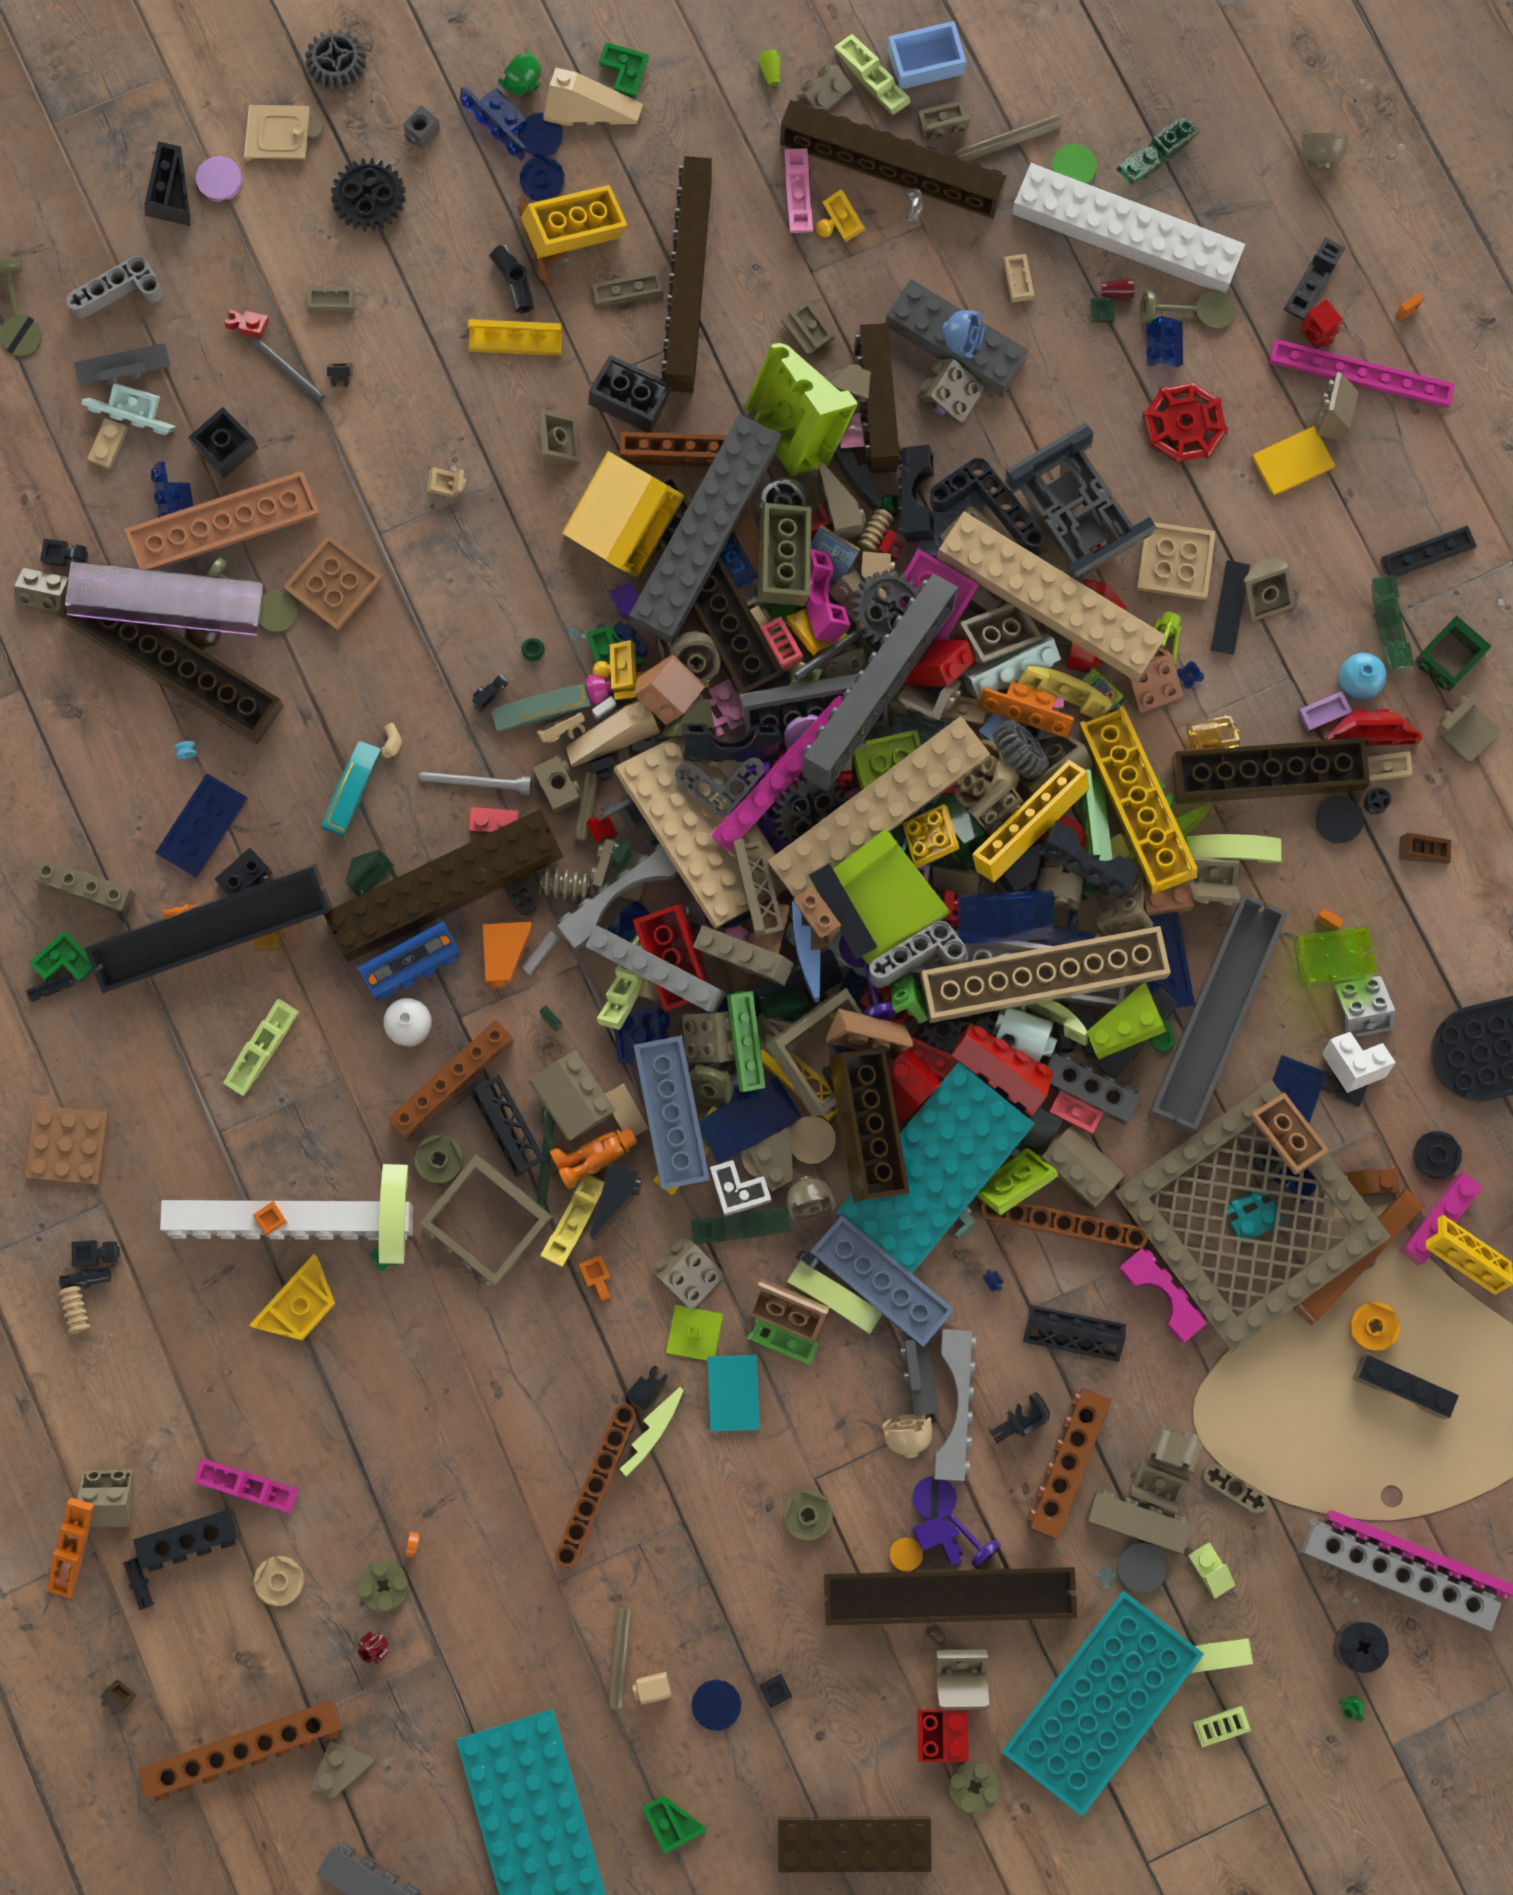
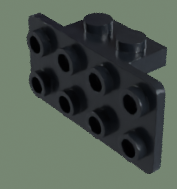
M827 950L820 953L819 1003L814 1002L804 980L801 966L798 965L791 970L785 986L769 981L752 990L756 1018L764 1012L776 1017L782 1015L784 1020L794 1023L826 1000L828 996L825 991L841 983L844 979L833 951Z
M977 1076L1035 1123L1010 1155L1017 1158L1021 1148L1024 1147L1042 1156L1056 1135L1062 1123V1118L1042 1107H1039L1031 1117L1025 1112L1027 1108L1019 1101L1014 1104L1008 1099L1009 1094L1000 1087L993 1088L985 1078Z

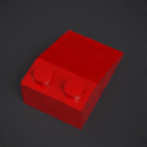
M910 1049L901 1053L888 1067L899 1128L942 1083Z

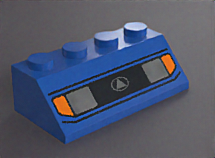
M442 921L358 967V970L375 1000L381 999V1001H385L394 996V991L400 988L404 990L413 986L416 983V979L422 976L427 978L437 972L436 968L455 963L458 960L457 957L461 954L445 923Z

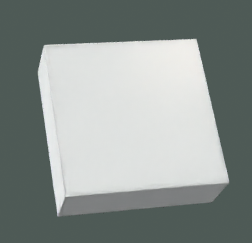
M611 696L592 709L593 717L597 722L602 721L617 710L615 700Z

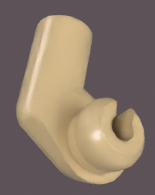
M394 723L383 727L388 737L385 746L381 749V753L385 758L396 756L402 745V739Z

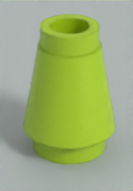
M777 50L761 52L758 62L767 85L776 86L780 84V55L777 54Z

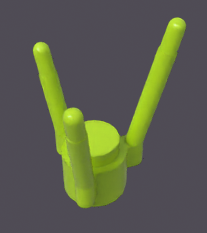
M1164 612L1162 619H1157L1154 628L1156 630L1160 629V632L1166 635L1161 646H1165L1168 636H1173L1174 634L1172 656L1176 666L1179 634L1182 629L1179 626L1181 617L1172 612Z

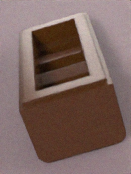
M1407 833L1400 837L1399 859L1449 864L1451 862V840ZM1419 843H1422L1421 853H1419ZM1429 844H1431V854H1429ZM1438 845H1441V856H1438Z

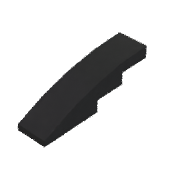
M839 443L833 457L845 478L860 498L873 511L882 509V503L868 464L858 466L852 447L841 448Z
M1159 988L1152 995V998L1164 1024L1180 1002L1164 989ZM1152 1038L1103 1057L1095 1064L1113 1079H1116L1129 1061L1134 1059L1147 1041Z

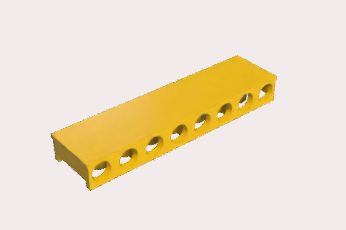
M1121 706L1119 710L1089 722H1080V734L1152 894L1197 878L1195 861L1125 707Z

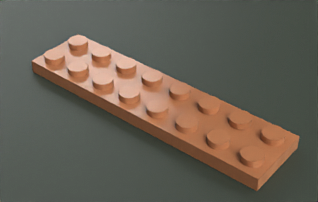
M300 471L125 528L124 533L140 574H144L319 516V510L304 473Z

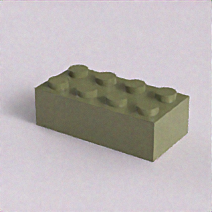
M764 504L760 512L758 602L798 606L806 604L810 596L811 507Z

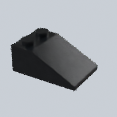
M614 1164L609 1165L590 1231L592 1240L596 1241L633 1201L634 1195L639 1196L643 1182L639 1178L638 1171Z

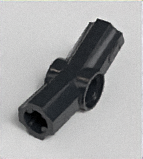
M505 244L497 246L489 254V258L508 283L515 313L523 314L530 312L535 307L527 278V271ZM515 275L522 276V278L519 280L512 279V277Z

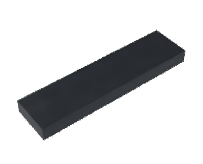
M1467 525L1382 556L1381 561L1389 580L1473 550L1477 545Z
M1226 561L1211 651L1231 655L1235 653L1245 596L1244 579L1249 573L1250 564Z
M830 863L808 874L817 892L841 924L840 932L855 958L858 959L876 949V943Z

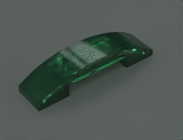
M1395 574L1372 578L1371 587L1375 618L1390 670L1414 666L1410 643H1407L1398 604L1400 596Z
M788 1207L740 1215L691 1220L693 1241L696 1245L751 1239L791 1232Z

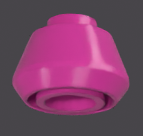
M589 675L585 679L592 705L598 706L609 698V694L613 693L609 679L605 680L604 677Z

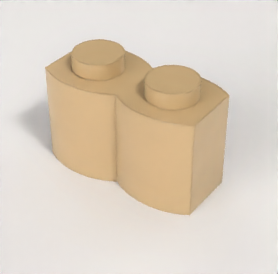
M667 1672L637 1678V1684L632 1686L635 1701L640 1700L641 1705L668 1699L672 1696Z

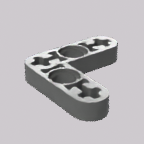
M758 758L746 760L723 788L692 762L680 764L675 770V777L683 787L714 814L723 817L728 815L760 779L764 773V764ZM755 764L758 774L753 773L748 779L743 777L750 770L748 765L752 766ZM689 768L691 770L689 773L691 777L684 778L682 776L684 774L682 769L686 770ZM699 776L701 779L692 786L691 783L694 782L692 778L696 779ZM733 781H740L743 784L744 790L742 793L738 794L732 790ZM700 783H707L710 786L711 792L709 795H702L699 792ZM717 792L719 795H717L715 798L719 801L726 800V807L728 809L724 808L720 810V803L716 799L710 802L709 799L713 797Z

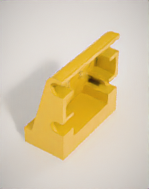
M607 451L562 534L617 568L639 578L685 495Z

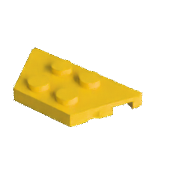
M313 1254L252 1321L251 1327L301 1341L305 1339L336 1304L317 1255Z

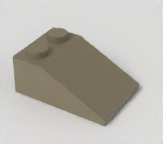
M819 464L817 481L824 509L831 522L830 531L847 541L861 539L862 530H865L864 523L866 522L863 508L859 509L854 497L825 464Z

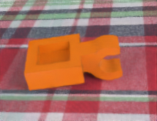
M602 1255L580 1263L579 1266L588 1288L596 1286L602 1301L610 1299L611 1296L604 1281L611 1279Z

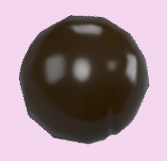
M210 613L195 614L186 623L184 630L185 640L201 650L216 645L222 634L221 623Z

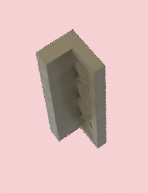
M743 839L733 841L756 938L784 932L763 841L760 840L744 844ZM759 848L761 856L754 863L747 858L746 851ZM756 869L766 875L762 885L753 881L752 875ZM767 883H768L769 890L766 889V888H764ZM762 891L771 896V902L767 908L758 903L757 898ZM767 914L776 918L777 927L764 928L763 920Z

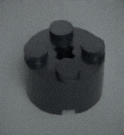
M1351 1621L1338 1629L1333 1643V1652L1338 1662L1345 1668L1359 1673H1370L1379 1669L1385 1663L1389 1656V1644L1386 1635L1378 1626L1364 1621ZM1358 1642H1362L1365 1644V1646L1363 1647V1652L1357 1651L1356 1648L1359 1647Z

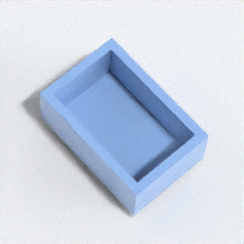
M955 21L888 37L887 51L897 85L901 90L965 74L966 58Z

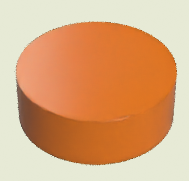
M409 1533L405 1557H415L419 1533Z

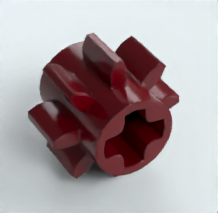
M369 1631L357 1643L360 1646L358 1654L366 1663H371L374 1660L376 1664H379L389 1653L386 1649L388 1641L380 1633L372 1635Z

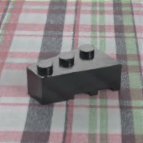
M158 141L144 203L145 216L190 226V209L181 146Z

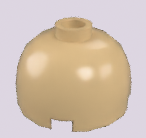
M914 1414L899 1416L900 1421L892 1423V1419L883 1423L882 1428L886 1444L893 1452L904 1455L905 1458L919 1456V1452L924 1451L930 1445L932 1439V1422L930 1417L926 1420L925 1415L915 1416Z

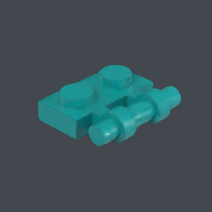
M1249 1191V1194L1240 1199L1234 1198L1229 1201L1227 1216L1235 1213L1237 1217L1236 1220L1229 1223L1236 1237L1253 1239L1275 1227L1277 1206L1274 1201L1264 1204L1262 1200L1263 1197L1269 1194ZM1254 1203L1256 1210L1245 1214L1243 1207ZM1280 1213L1279 1225L1285 1222L1284 1219H1283V1217H1282V1215H1281V1213Z

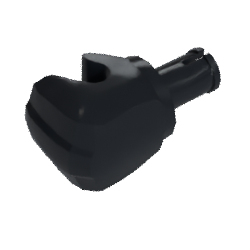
M1034 1392L1029 1396L1030 1413L1028 1415H1022V1407L1018 1403L1015 1414L1011 1410L1007 1411L1008 1420L989 1430L997 1445L1014 1433L1020 1434L1021 1437L1027 1436L1049 1421V1408L1038 1392Z

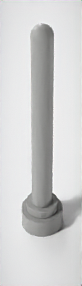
M420 772L418 774V779L424 782L512 789L519 792L520 795L530 796L532 791V777L522 776L517 778V780L430 772Z

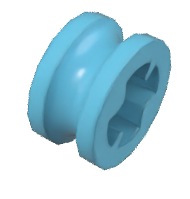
M185 741L174 745V750L177 751L176 759H188L196 756L197 751L193 749L195 742Z

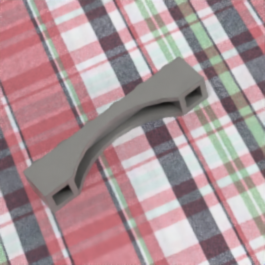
M661 844L655 847L656 852L649 857L647 855L641 857L635 863L637 866L632 870L626 869L616 877L617 881L612 885L608 883L597 891L598 895L592 900L587 898L581 902L576 912L573 914L569 912L560 918V924L557 925L558 930L575 952L587 944L595 926L599 925L603 914L621 894L646 882L658 880L671 881L679 875V872Z
M597 925L585 946L708 1012L717 1013L727 994Z
M941 1330L940 1357L947 1365L953 1378L957 1407L950 1434L942 1447L934 1454V1480L965 1481V1476H969L970 1461H966V1451L971 1450V1436H967V1426H972V1412L968 1411L969 1401L973 1402L974 1387L969 1386L970 1377H974L975 1362H971V1352L976 1350V1337H972V1331Z

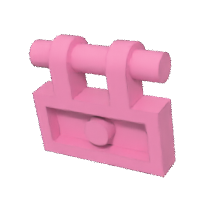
M728 679L709 689L708 693L712 698L710 699L711 709L717 707L722 716L716 719L712 712L714 727L708 728L710 732H713L716 738H720L725 735L721 727L726 724L731 732L742 727L740 698L730 680ZM699 694L700 699H705L702 694Z

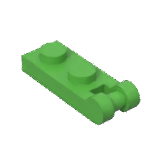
M758 1318L754 1319L753 1323L755 1326L752 1332H749L746 1339L810 1366L819 1342L815 1341L814 1343ZM764 1328L771 1330L768 1339L761 1336Z

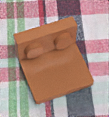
M1160 648L1138 682L1129 677L1137 708L1141 713L1183 697L1173 656L1164 648Z

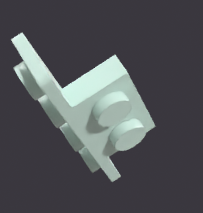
M117 382L113 383L109 404L92 398L82 399L81 404L88 406L87 410L91 412L101 413L103 411L109 413V417L122 421L123 418L131 420L132 425L145 428V425L152 427L153 432L167 435V433L175 431L176 428L174 425L155 419L160 396Z

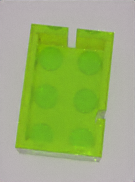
M1369 926L1298 935L1293 940L1301 988L1323 985L1326 981L1327 984L1372 978L1378 973L1374 951L1364 956V953L1373 947Z

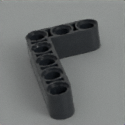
M972 459L931 488L930 506L936 512L948 510L976 491L1021 547L1036 556L1043 552L1045 544L1044 532L985 459ZM981 470L983 471V473L977 475L974 474L973 471ZM963 483L964 486L956 487L954 486V484ZM994 487L997 491L990 492L987 488ZM942 495L946 498L944 500H937L935 497ZM1007 504L1010 505L1011 508L1002 509L1001 506ZM1023 522L1026 525L1023 527H1018L1015 525V523ZM1036 539L1039 541V543L1033 545L1030 544L1028 541Z

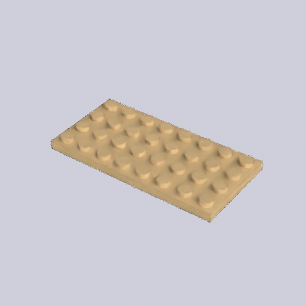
M681 735L674 736L615 766L614 771L710 923L716 929L748 912L749 907L734 846L727 852L710 836L728 815L722 817L714 814L676 780V768L680 764L690 761L683 760L680 750ZM711 760L692 762L721 788L728 782L717 762ZM689 768L686 770L682 769L684 772L682 776L684 778L691 777L689 774L691 770ZM699 776L696 779L692 778L694 782L691 785L694 786L701 778ZM700 783L699 792L707 796L710 794L711 788L707 783ZM716 792L715 795L709 799V801L712 802L714 799H716L715 797L719 794ZM716 799L720 803V810L724 808L728 809L726 807V800L719 801L718 799ZM756 823L741 838L744 844L762 840L767 862L776 855ZM759 848L746 851L747 858L754 863L761 856ZM769 866L775 894L778 896L787 891V888ZM756 869L752 878L754 882L762 885L766 875ZM767 883L764 888H766V889L769 890L768 883ZM762 891L757 898L758 903L761 905L769 901L771 896Z

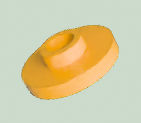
M905 1537L893 1543L890 1549V1560L897 1569L911 1571L920 1565L923 1551L916 1540Z

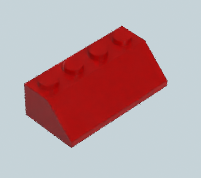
M683 903L633 920L643 950L711 984L702 956L698 950L693 948L696 939ZM655 984L664 1011L690 1003L686 999Z

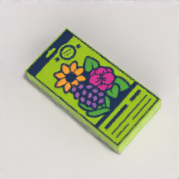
M1094 667L1081 680L1112 701V706L1107 714L1119 710V707L1123 706L1128 700Z

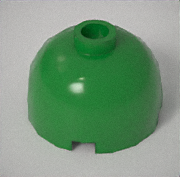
M526 48L525 55L520 52L503 71L506 74L504 80L501 78L498 80V84L510 94L520 96L525 95L529 91L534 93L541 85L539 79L542 75V66L538 58Z

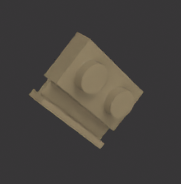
M809 300L789 312L787 316L781 318L782 324L807 357L835 339V335Z

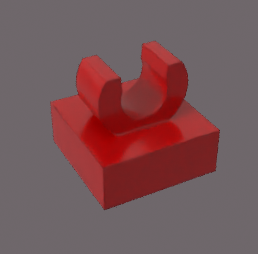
M888 530L876 553L891 554V559L896 560L899 555L893 552L892 547L902 549L904 543L894 540L897 533Z

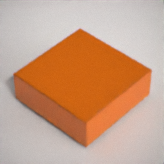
M1418 292L1401 304L1396 313L1400 319H1404L1419 309L1424 299L1423 296Z
M1324 908L1315 919L1333 932H1336L1344 922L1342 918Z
M274 1201L253 1214V1217L266 1236L288 1223Z

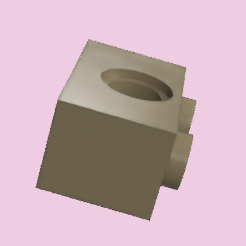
M556 756L533 767L534 775L554 815L580 803L578 795L582 793L577 782H571L568 776L571 771L566 761L561 762L559 756ZM555 780H563L565 782V785L560 789L552 786Z

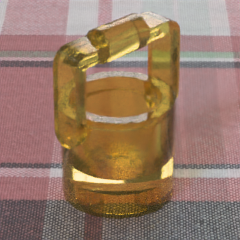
M1231 716L1187 724V739L1190 750L1228 748L1240 745L1241 733ZM1228 724V729L1234 739L1222 741L1220 726Z

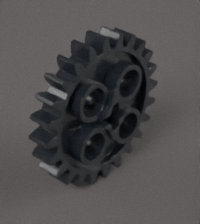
M362 158L361 165L353 161V168L345 165L346 173L338 172L340 180H333L336 187L331 188V192L334 195L331 197V200L334 204V211L338 212L339 219L345 218L346 225L353 222L355 230L359 225H362L363 232L366 231L367 226H371L374 232L376 225L384 229L383 222L385 221L391 225L392 216L399 218L397 210L403 211L404 209L402 203L406 202L405 195H403L406 191L405 186H402V178H398V171L392 172L390 164L384 168L383 160H380L376 165L374 158H371L369 164H366L365 159ZM370 177L375 178L373 182H366V179ZM350 191H357L353 196L347 195ZM383 194L390 195L386 199L379 198ZM366 207L371 208L369 212L364 213L361 211Z
M795 777L794 785L787 782V791L779 790L783 795L782 798L775 797V801L779 805L772 806L771 808L777 813L771 816L772 820L776 822L773 824V827L778 831L777 834L781 839L783 838L787 844H790L810 830L811 824L814 827L822 818H826L842 806L847 798L841 793L843 790L835 782L826 791L806 778L800 781ZM824 795L823 799L817 802L818 798ZM801 800L797 806H794L797 801ZM803 822L800 827L796 828L798 823Z
M991 1011L959 1017L958 1020L960 1022L958 1026H955L951 1019L929 1023L928 1019L917 1025V1029L924 1030L920 1038L928 1037L927 1044H933L934 1047L952 1055L955 1043L961 1036L960 1031L969 1025V1022L963 1021L976 1020L977 1024L973 1025L980 1026L987 1033L993 1035V1031L988 1027L995 1026V1022L989 1020V1018L995 1015V1012ZM939 1026H945L949 1029V1035L941 1037L937 1034L936 1029Z

